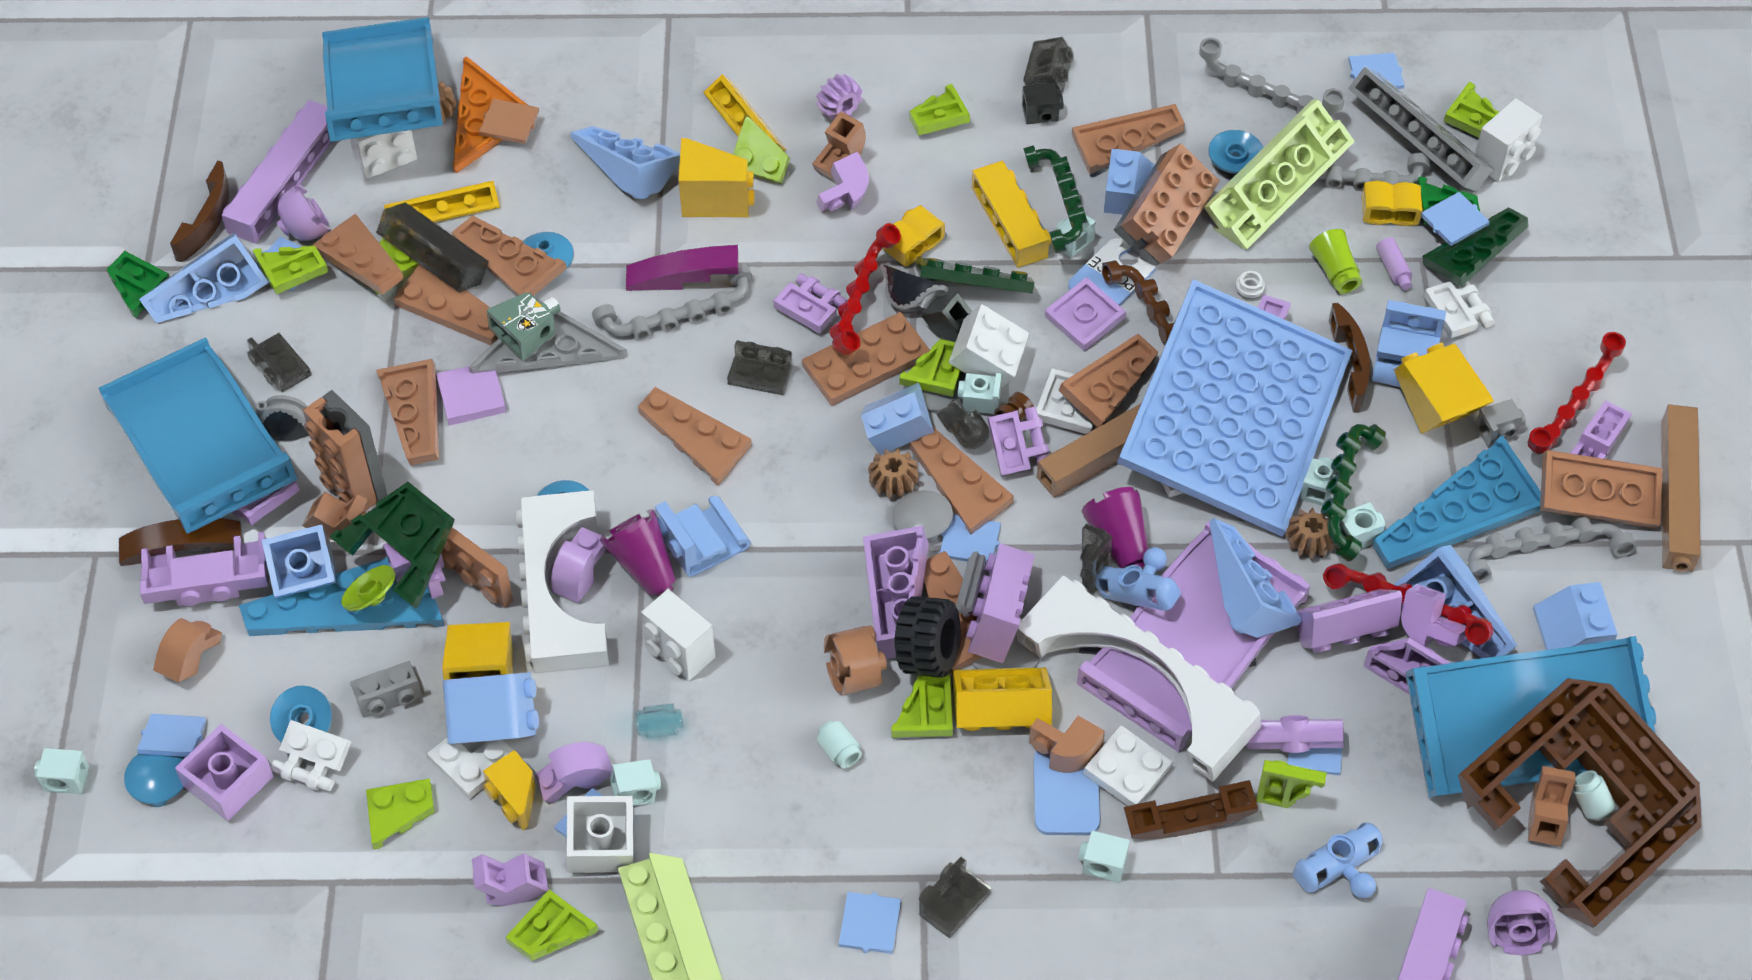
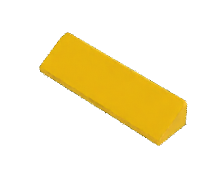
M721 74L703 92L738 137L745 117H749L783 151L786 150L734 83L725 75Z
M493 180L384 205L389 229L393 227L396 231L500 208Z

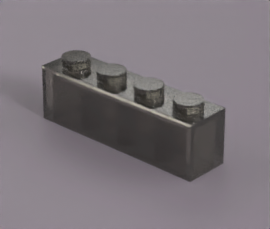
M406 202L383 210L376 231L378 235L459 293L481 285L489 263L487 259Z

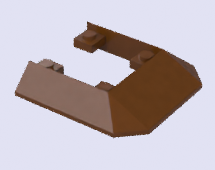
M1567 678L1458 775L1467 809L1473 806L1495 831L1521 809L1500 783L1536 750H1539L1556 769L1564 770L1577 759L1587 771H1595L1599 776L1603 777L1615 803L1620 807L1604 824L1625 847L1588 881L1581 876L1567 859L1561 861L1539 881L1561 905L1557 911L1594 928L1701 828L1700 782L1611 684Z

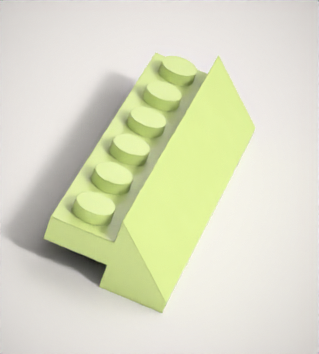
M1318 99L1311 100L1204 206L1217 225L1214 230L1242 249H1248L1355 142L1341 121H1333Z
M649 853V859L618 868L651 980H722L683 859Z

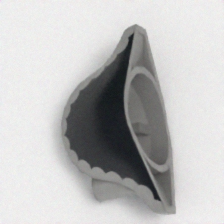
M883 264L880 266L886 279V297L902 313L910 314L926 310L933 298L945 294L949 289L945 285Z
M276 395L268 398L266 402L259 401L256 403V415L271 437L279 440H294L310 436L304 428L306 421L303 414V409L308 406L301 400L291 396Z

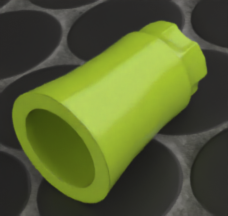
M1343 229L1327 230L1311 241L1309 250L1318 260L1331 285L1335 287L1339 294L1350 293L1362 284V279L1359 275L1360 270L1354 260L1346 232Z

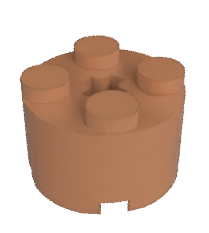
M871 625L826 635L824 638V653L830 652L831 661L826 663L828 675L837 693L842 692V696L882 685L881 671L886 670L887 663L884 653L877 650L875 644L876 635Z

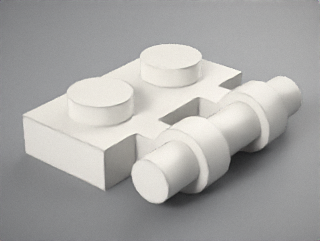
M1451 281L1425 289L1424 298L1430 307L1446 311L1443 327L1450 338L1475 331L1478 326L1477 321H1481L1485 328H1489L1495 323L1491 316L1492 311L1487 304L1482 303L1478 297L1479 291L1469 281L1461 287L1457 285L1458 289L1455 288ZM1465 302H1468L1471 308H1468Z
M290 720L279 748L280 751L289 753L290 756L286 762L275 759L272 763L271 771L281 774L282 779L288 781L295 779L306 783L310 789L316 791L323 789L330 792L333 788L334 780L325 777L328 768L341 771L351 741ZM303 759L316 763L312 771L300 768Z

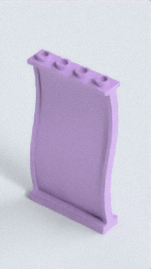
M1210 521L1205 524L1204 530L1184 549L1161 576L1163 578H1172L1181 590V595L1174 606L1166 611L1138 606L1130 618L1135 623V626L1145 632L1147 630L1153 633L1162 645L1168 649L1174 648L1180 652L1184 660L1192 666L1198 665L1202 667L1212 680L1218 684L1222 682L1232 689L1274 633L1256 638L1245 633L1240 634L1230 625L1229 621L1231 619L1224 608ZM1247 543L1255 553V556L1252 558L1253 561L1257 562L1263 569H1267L1273 576L1269 581L1278 593L1285 591L1296 609L1300 604L1304 605L1307 601L1310 584L1301 576L1292 574L1281 567L1276 560L1267 558L1257 552L1253 546ZM1155 591V596L1150 601L1158 604ZM1102 648L1089 662L1086 660L1079 667L1077 685L1178 753L1184 748L1188 738L1192 735L1188 711L1173 684L1154 666L1131 654Z

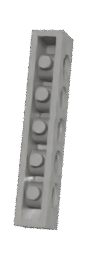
M1364 67L1348 87L1352 93L1463 187L1477 191L1494 170L1379 72Z

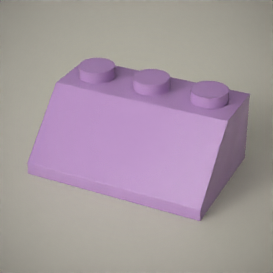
M1378 589L1297 610L1302 619V622L1297 625L1301 646L1313 649V652L1316 653L1332 649L1331 643L1342 641V645L1360 642V636L1371 634V637L1374 638L1390 634V628L1399 626L1402 603L1401 591Z

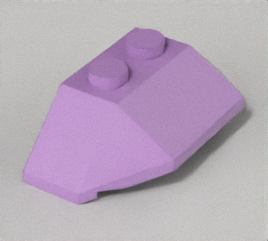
M1411 638L1371 646L1368 650L1364 667L1409 694L1406 671L1412 668L1442 665L1450 662L1437 655L1431 648L1422 646Z

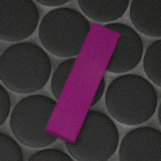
M738 245L680 250L626 265V291L683 290V283L711 282V275L738 274Z

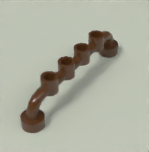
M1116 260L1104 262L1102 264V276L1105 283L1108 285L1121 282L1122 276L1129 277L1135 284L1137 297L1143 299L1147 306L1146 310L1151 321L1154 320L1159 328L1158 333L1161 341L1167 342L1174 323L1169 324L1166 319L1170 315L1168 303L1165 300L1157 302L1154 297L1158 293L1156 281L1154 279L1145 280L1137 269L1128 265H1119Z

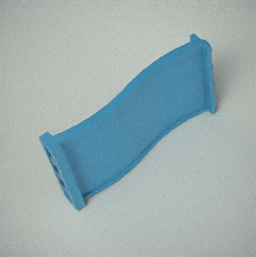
M429 17L322 32L327 97L325 118L330 142L443 125L433 49L434 42Z
M206 337L98 388L108 411H111L125 432L156 486L180 520L187 534L298 480L290 458L286 452L283 453L272 439L226 366L210 347Z
M1636 636L1558 649L1418 667L1406 671L1428 798L1463 793L1458 775L1567 678L1611 684L1655 733L1656 713L1649 703L1650 683L1647 675L1643 673L1641 663L1644 659V652L1641 644L1637 643ZM1536 750L1500 784L1502 786L1538 782L1542 766L1554 768V766L1539 750ZM1577 759L1564 769L1575 772V776L1587 771Z

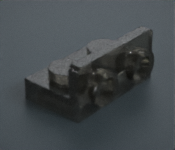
M1063 36L1034 41L1023 78L1026 86L1055 82L1057 93H1063L1065 84L1068 81L1070 65L1074 60L1073 50L1071 47H1068Z
M280 333L273 335L260 344H257L252 337L247 339L250 350L247 352L249 360L255 367L260 366L263 369L262 373L266 381L270 385L275 384L282 393L312 375L307 364Z
M737 340L734 345L735 356L727 376V384L784 396L793 369L792 352L780 347H769L754 342Z
M1085 524L1082 528V553L1080 556L1082 570L1080 578H1082V585L1086 588L1087 592L1093 596L1097 591L1095 585L1096 574H1099L1104 566H1111L1112 535L1102 528Z
M962 856L954 864L952 862L948 863L942 870L940 879L934 886L928 885L918 899L919 916L949 939L991 894L992 887L966 868L967 860Z

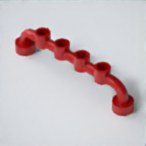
M886 223L877 230L876 239L869 247L865 258L854 266L855 273L858 276L846 286L849 299L838 307V314L841 320L829 330L830 336L833 339L832 347L836 352L850 355L860 347V338L853 331L852 321L854 316L862 310L860 300L862 295L870 289L868 279L870 274L878 268L876 261L878 254L883 247L887 249L892 248L901 240V233L894 224Z
M1608 332L1603 336L1600 344V350L1603 354L1595 367H1590L1586 371L1583 383L1572 389L1568 403L1558 408L1552 424H1548L1544 428H1534L1530 432L1527 443L1533 452L1541 455L1546 450L1556 447L1561 430L1571 427L1576 410H1582L1586 407L1590 392L1597 391L1600 388L1604 373L1614 357H1618L1623 353L1626 345L1623 335L1617 332Z
M1340 563L1327 567L1323 573L1324 583L1334 590L1345 587L1349 582L1362 585L1367 592L1378 589L1400 590L1402 593L1401 604L1404 602L1406 591L1413 587L1408 583L1396 586L1387 582L1386 577L1382 573L1376 572L1368 575L1348 569ZM1446 604L1443 605L1441 616L1448 618L1450 621L1466 625L1465 635L1469 642L1481 645L1492 638L1494 632L1492 624L1487 619L1472 615L1468 606L1459 605L1454 608Z

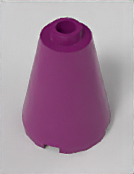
M1130 486L1120 487L1103 493L1105 499L1097 503L1094 498L1086 503L1081 511L1083 517L1118 567L1126 568L1131 565H1138L1143 570L1145 567L1143 556L1148 550V542L1139 491L1137 489L1134 491V488Z
M654 509L646 510L649 516L642 518L640 514L629 518L609 530L612 535L610 538L607 539L603 535L600 537V541L648 595L656 594L659 597L667 589L670 591L674 589L671 584L676 579L657 515Z

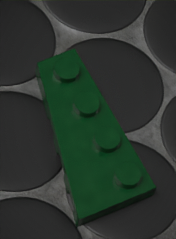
M1508 207L1488 219L1490 221L1489 225L1452 246L1446 242L1423 255V265L1461 287L1529 227L1528 217Z
M917 257L915 268L920 277L1033 294L1035 282L1032 278L1028 277L1026 272L1011 271V274L1000 272V269L984 266L981 269L972 267L971 264L955 262L954 264L935 258Z

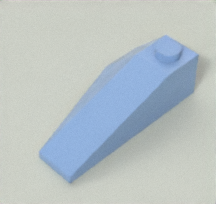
M234 232L142 296L139 300L154 321L158 323L202 309L244 299L269 282Z

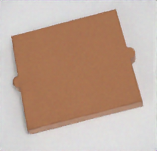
M493 99L488 112L484 113V121L479 130V135L525 144L531 129H535L534 122L539 113V107Z

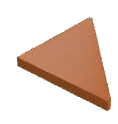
M467 56L463 58V74L461 76V94L458 106V123L453 171L455 173H458L503 141L502 139L479 135V130L484 121V113L488 112L493 99L528 105Z

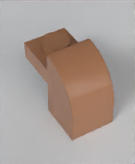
M841 111L825 131L828 144L812 163L814 170L834 180L831 174L833 163L857 151L861 155L866 140L863 123Z
M324 492L313 502L302 526L310 528L322 524L330 536L336 530L341 531L352 523L351 520L359 514L365 515L366 512L363 509L368 500L357 494L345 504Z
M183 618L178 619L167 630L160 642L153 671L178 683L196 675L202 652L220 644L222 632L212 628L209 623L204 621H194L191 623Z
M1077 716L1067 731L1063 733L1037 718L1030 727L1029 744L1038 752L1050 755V769L1063 773H1072L1084 769L1103 747L1105 730Z
M1542 766L1538 783L1534 785L1530 803L1528 840L1561 847L1568 823V803L1575 783V772Z

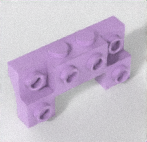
M258 533V541L242 543L240 536H235L234 554L230 550L176 558L172 545L166 546V554L150 556L147 548L141 549L140 595L144 604L176 600L178 606H194L203 602H221L231 598L240 597L239 590L267 587L268 566L262 540L266 539L265 533Z

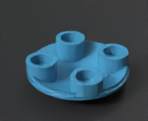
M137 754L128 764L124 774V783L128 793L134 799L150 804L153 807L164 806L168 800L175 797L184 788L175 767L185 758Z

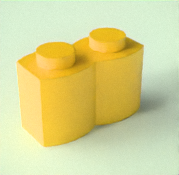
M1378 180L1364 183L1361 195L1364 222L1375 225L1392 223L1399 226H1415L1419 224L1422 213L1421 187L1419 185L1408 182L1392 185Z
M922 205L909 209L904 213L900 221L894 223L901 233L900 242L889 249L883 247V250L904 267L909 266L917 260V257H921L925 251L935 247L945 237V223Z

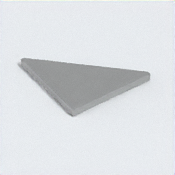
M560 311L553 315L555 330L553 336L525 360L522 361L509 347L498 339L469 366V372L474 374L496 370V373L625 359L627 357V349Z

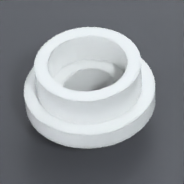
M1255 271L1242 273L1236 281V290L1244 297L1255 298L1264 291V281L1261 275Z

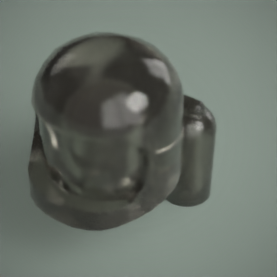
M956 398L947 404V408L944 407L936 413L946 430L952 432L964 448L974 450L987 442L990 430L977 409L967 412Z

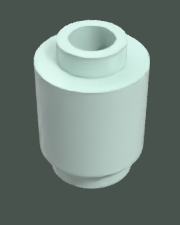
M829 721L820 727L817 742L835 765H840L841 768L845 769L859 760L862 755L859 749L860 744L841 721Z
M1585 771L1575 777L1573 793L1585 817L1596 821L1608 818L1616 804L1603 777L1599 776L1595 771Z

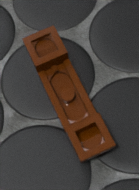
M217 160L206 179L210 195L194 223L182 222L170 242L175 260L178 262L186 260L203 247L222 221L223 210L229 201V183L222 161Z
M1332 303L1329 324L1334 342H1346L1347 348L1352 350L1350 360L1354 372L1350 373L1347 392L1352 411L1357 413L1362 407L1369 381V351L1363 333L1353 317L1339 303Z
M219 518L188 534L183 529L179 519L155 523L136 529L119 538L120 566L141 564V549L147 548L151 556L166 553V546L171 545L175 552L210 547L212 553L234 551V537L240 536L242 541L241 522Z
M1248 780L1219 786L1218 793L1157 806L1154 800L1124 807V812L1131 838L1159 839L1199 833L1233 823L1258 812V805L1251 782Z

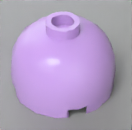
M297 184L282 195L278 203V214L281 220L277 224L286 236L291 233L296 239L302 241L315 240L331 231V228L327 226L329 222L314 198H306L304 194L308 191L301 184Z
M1526 890L1507 892L1499 896L1489 909L1487 929L1491 944L1495 947L1496 944L1503 947L1504 952L1507 954L1528 955L1537 953L1542 950V944L1548 940L1551 943L1555 938L1556 925L1551 908L1536 893Z

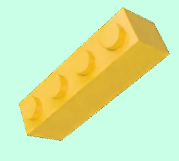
M1003 160L972 170V190L1016 267L1019 268L1048 258L1049 245H1051L1050 234L1047 229L1043 230L1041 227L1039 216L1035 209L1030 208L1025 191L1019 189L1014 172L1008 170Z

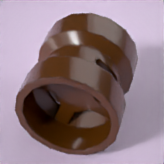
M1015 392L1008 398L1007 404H1001L995 409L994 416L1018 411L1019 420L1022 422L1027 420L1025 409L1034 407V405L1026 395L1021 392Z

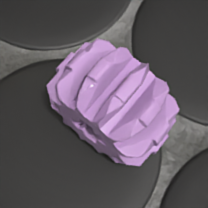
M838 73L833 79L828 78L827 83L821 86L822 91L816 95L818 98L816 105L819 107V110L832 121L840 111L851 117L852 112L858 110L857 105L863 100L861 97L863 90L856 81L846 74L841 76Z

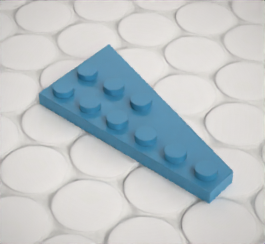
M1502 435L1488 450L1484 449L1478 454L1472 463L1467 467H1462L1435 489L1428 499L1423 503L1419 502L1413 507L1412 512L1403 519L1397 520L1375 538L1373 547L1386 568L1390 569L1432 553L1440 547L1456 544L1541 512V491Z
M387 557L337 573L336 583L276 599L274 594L239 605L249 636L283 635L289 631L306 630L307 633H319V629H335L336 632L382 630L386 626L404 625L405 628H416L417 624H433V627L444 626L436 600L431 598L427 588L419 606L414 608L392 590L397 584L396 578L386 592L385 599L380 604L368 606L357 611H347L342 606V596L351 583L370 569L382 565L390 566Z

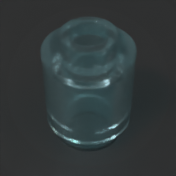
M671 703L645 706L643 710L636 711L638 735H646L647 738L677 735L678 728H683L681 709H676L675 704Z

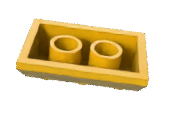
M1046 667L953 670L954 708L957 728L977 731L981 727L1009 730L1013 726H1025L1030 729L1037 718L1052 725V687Z

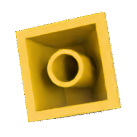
M681 138L679 191L682 217H749V206H754L755 192L754 189H749L753 188L754 175L753 171H748L747 159L688 138Z
M1443 342L1427 348V354L1419 356L1417 352L1401 358L1402 364L1393 369L1421 434L1472 415L1494 402L1491 394L1455 343L1444 347Z
M510 622L448 625L442 663L443 680L513 674V643Z

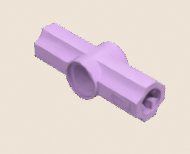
M1289 715L1281 717L1280 720H1261V728L1249 740L1247 749H1281L1284 752L1298 753L1309 751L1310 748H1344L1343 719H1309L1307 716Z

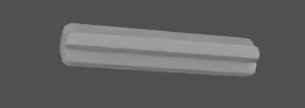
M978 551L973 552L971 557L968 558L956 604L958 612L962 613L964 617L970 616L971 611L974 610L986 564L985 555H980Z

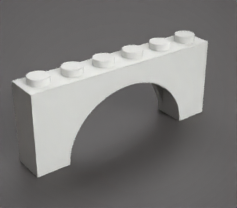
M594 490L521 497V509L516 510L518 528L523 527V536H518L519 554L525 555V562H520L519 567L521 581L526 580L527 589H521L523 608L528 607L529 615L523 616L525 635L530 634V643L525 644L526 662H532L534 673L609 665L605 624L587 623L569 616L557 606L547 589L550 568L564 542H571L581 527L592 532H598Z

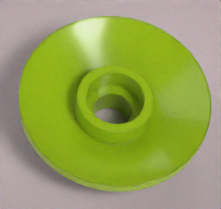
M382 565L370 569L359 576L344 592L341 600L342 606L347 611H357L368 606L380 604L385 599L386 592L395 580L396 573L391 566Z

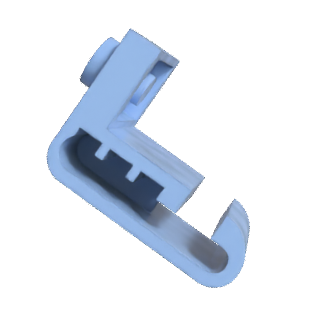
M1388 300L1378 343L1372 382L1401 387L1393 369L1402 364L1401 358L1415 352L1419 356L1427 354V348L1439 344L1446 311L1433 307H1423Z
M719 496L709 497L711 507L704 511H701L697 504L676 514L673 513L666 501L655 506V513L663 539L689 577L695 576L745 551L751 544L749 538Z
M531 672L443 680L448 744L514 739L536 735V729L539 726V716L537 711L534 710L533 697L536 696V683L531 677Z

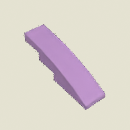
M1605 400L1583 431L1579 442L1570 454L1606 459L1630 420L1632 413Z

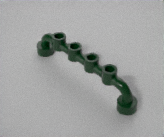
M1034 145L1025 147L1023 150L1029 169L1039 167L1040 160L1046 159L1051 162L1072 229L1064 234L1061 233V229L1049 233L1055 254L1067 251L1065 245L1076 241L1083 232V224L1088 223L1067 156L1060 157L1058 152L1052 149L1035 150Z
M1356 424L1350 428L1349 432H1344L1338 438L1336 446L1343 451V454L1336 456L1331 464V468L1338 473V476L1331 478L1326 486V491L1333 495V499H1328L1321 508V513L1328 518L1327 531L1330 539L1337 546L1336 554L1346 562L1356 558L1362 548V542L1352 535L1344 537L1339 528L1340 521H1342L1347 513L1344 503L1352 490L1349 480L1357 468V465L1354 463L1355 455L1360 450L1362 444L1370 450H1375L1386 437V432L1376 424L1369 427L1364 424Z

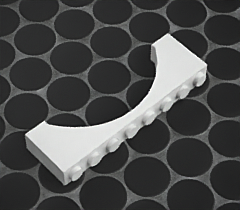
M1062 576L1020 621L1016 632L1017 641L1040 658L1046 653L1076 647L1108 648L1138 657L1165 675L1178 691L1189 714L1192 726V744L1187 749L1188 764L1212 782L1261 728V713L1252 702L1248 700L1243 701L1235 696L1229 686L1222 682L1218 684L1212 680L1202 667L1198 665L1192 666L1184 660L1182 654L1176 649H1168L1162 645L1153 633L1147 630L1144 632L1139 629L1130 617L1125 614L1119 615L1111 609L1110 605L1103 598H1095L1076 580L1071 581Z

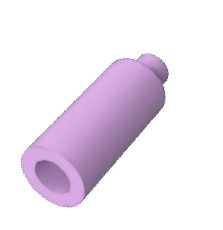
M1385 238L1376 245V250L1393 283L1400 285L1402 290L1409 289L1412 286L1410 281L1412 272L1395 239Z

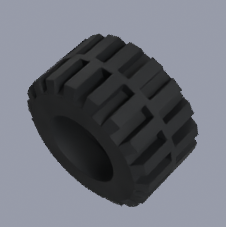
M911 596L902 606L895 628L894 645L898 666L905 674L946 677L954 666L960 647L961 624L958 609L950 599Z

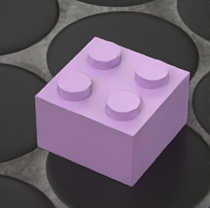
M220 724L175 767L184 788L226 821H229L274 777L267 758L223 724Z

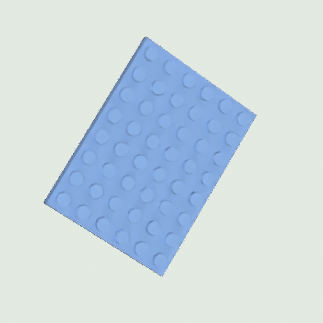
M1193 279L1117 463L1283 537L1288 528L1289 520L1292 517L1302 490L1303 481L1317 449L1352 350Z

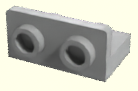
M410 660L350 681L363 718L370 715H379L387 709L398 705L410 704L417 698L423 697L418 678L414 673Z

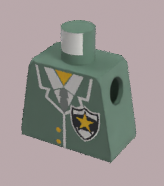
M523 293L487 309L488 326L523 361L553 336L555 332L553 315L560 312L561 308L554 297H549L540 303L530 293Z

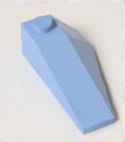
M594 126L571 132V138L621 190L629 193L636 199H645L651 194L660 192L680 163V153L661 144H655L654 148L645 146L642 139H620V133Z
M1213 518L1210 521L1211 534L1224 608L1231 619L1229 622L1232 628L1240 634L1245 633L1258 638L1299 625L1302 619L1285 591H1280L1279 593L1269 581L1273 576L1267 569H1263L1257 562L1253 561L1254 551L1236 528Z
M1451 545L1435 550L1394 584L1396 586L1403 583H1408L1412 586L1419 584L1445 593L1444 604L1454 608L1459 605H1466L1470 608L1472 615L1487 619L1492 624L1494 631L1489 641L1481 645H1475L1466 638L1461 642L1462 645L1481 658L1507 655L1517 647L1516 642L1472 572Z

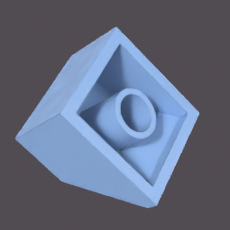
M1119 149L1111 150L1104 213L1123 215L1155 164L1140 152Z
M919 383L866 405L861 414L867 438L880 455L883 454L885 448L891 451L934 432Z
M322 524L262 540L275 599L336 583L335 561L329 535Z
M1601 582L1570 585L1535 604L1533 607L1546 650L1616 640L1618 635Z

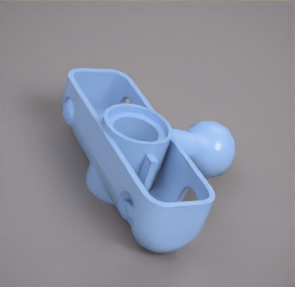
M1159 547L1149 548L1144 553L1143 562L1145 567L1143 570L1138 565H1131L1126 568H1113L1108 565L1098 570L1095 577V585L1101 596L1105 599L1166 611L1174 606L1181 595V590L1172 578L1154 575L1156 571L1161 570L1167 563L1166 553ZM1107 587L1110 594L1105 593ZM1155 591L1158 604L1150 601L1155 596Z
M1364 822L1356 830L1351 829L1344 834L1332 836L1326 845L1310 853L1307 859H1300L1296 863L1293 877L1306 892L1312 893L1344 875L1350 881V888L1355 896L1364 899L1371 897L1376 890L1374 878L1368 873H1359L1355 867L1379 853L1383 842L1379 829L1371 823ZM1372 841L1377 848L1369 854L1367 843ZM1334 853H1339L1343 857L1336 856ZM1325 870L1327 872V877L1323 882L1318 884V878L1316 874L1320 871Z

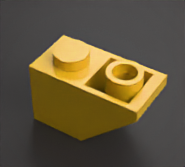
M513 750L483 770L486 782L483 788L492 801L497 799L501 803V811L511 824L516 822L523 831L529 824L536 784L533 771L520 755Z

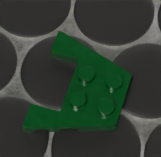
M406 482L378 501L375 508L363 516L359 514L351 520L352 523L341 531L336 530L329 537L353 556L374 531L412 563V566L392 590L411 606L417 608L455 519L410 482Z

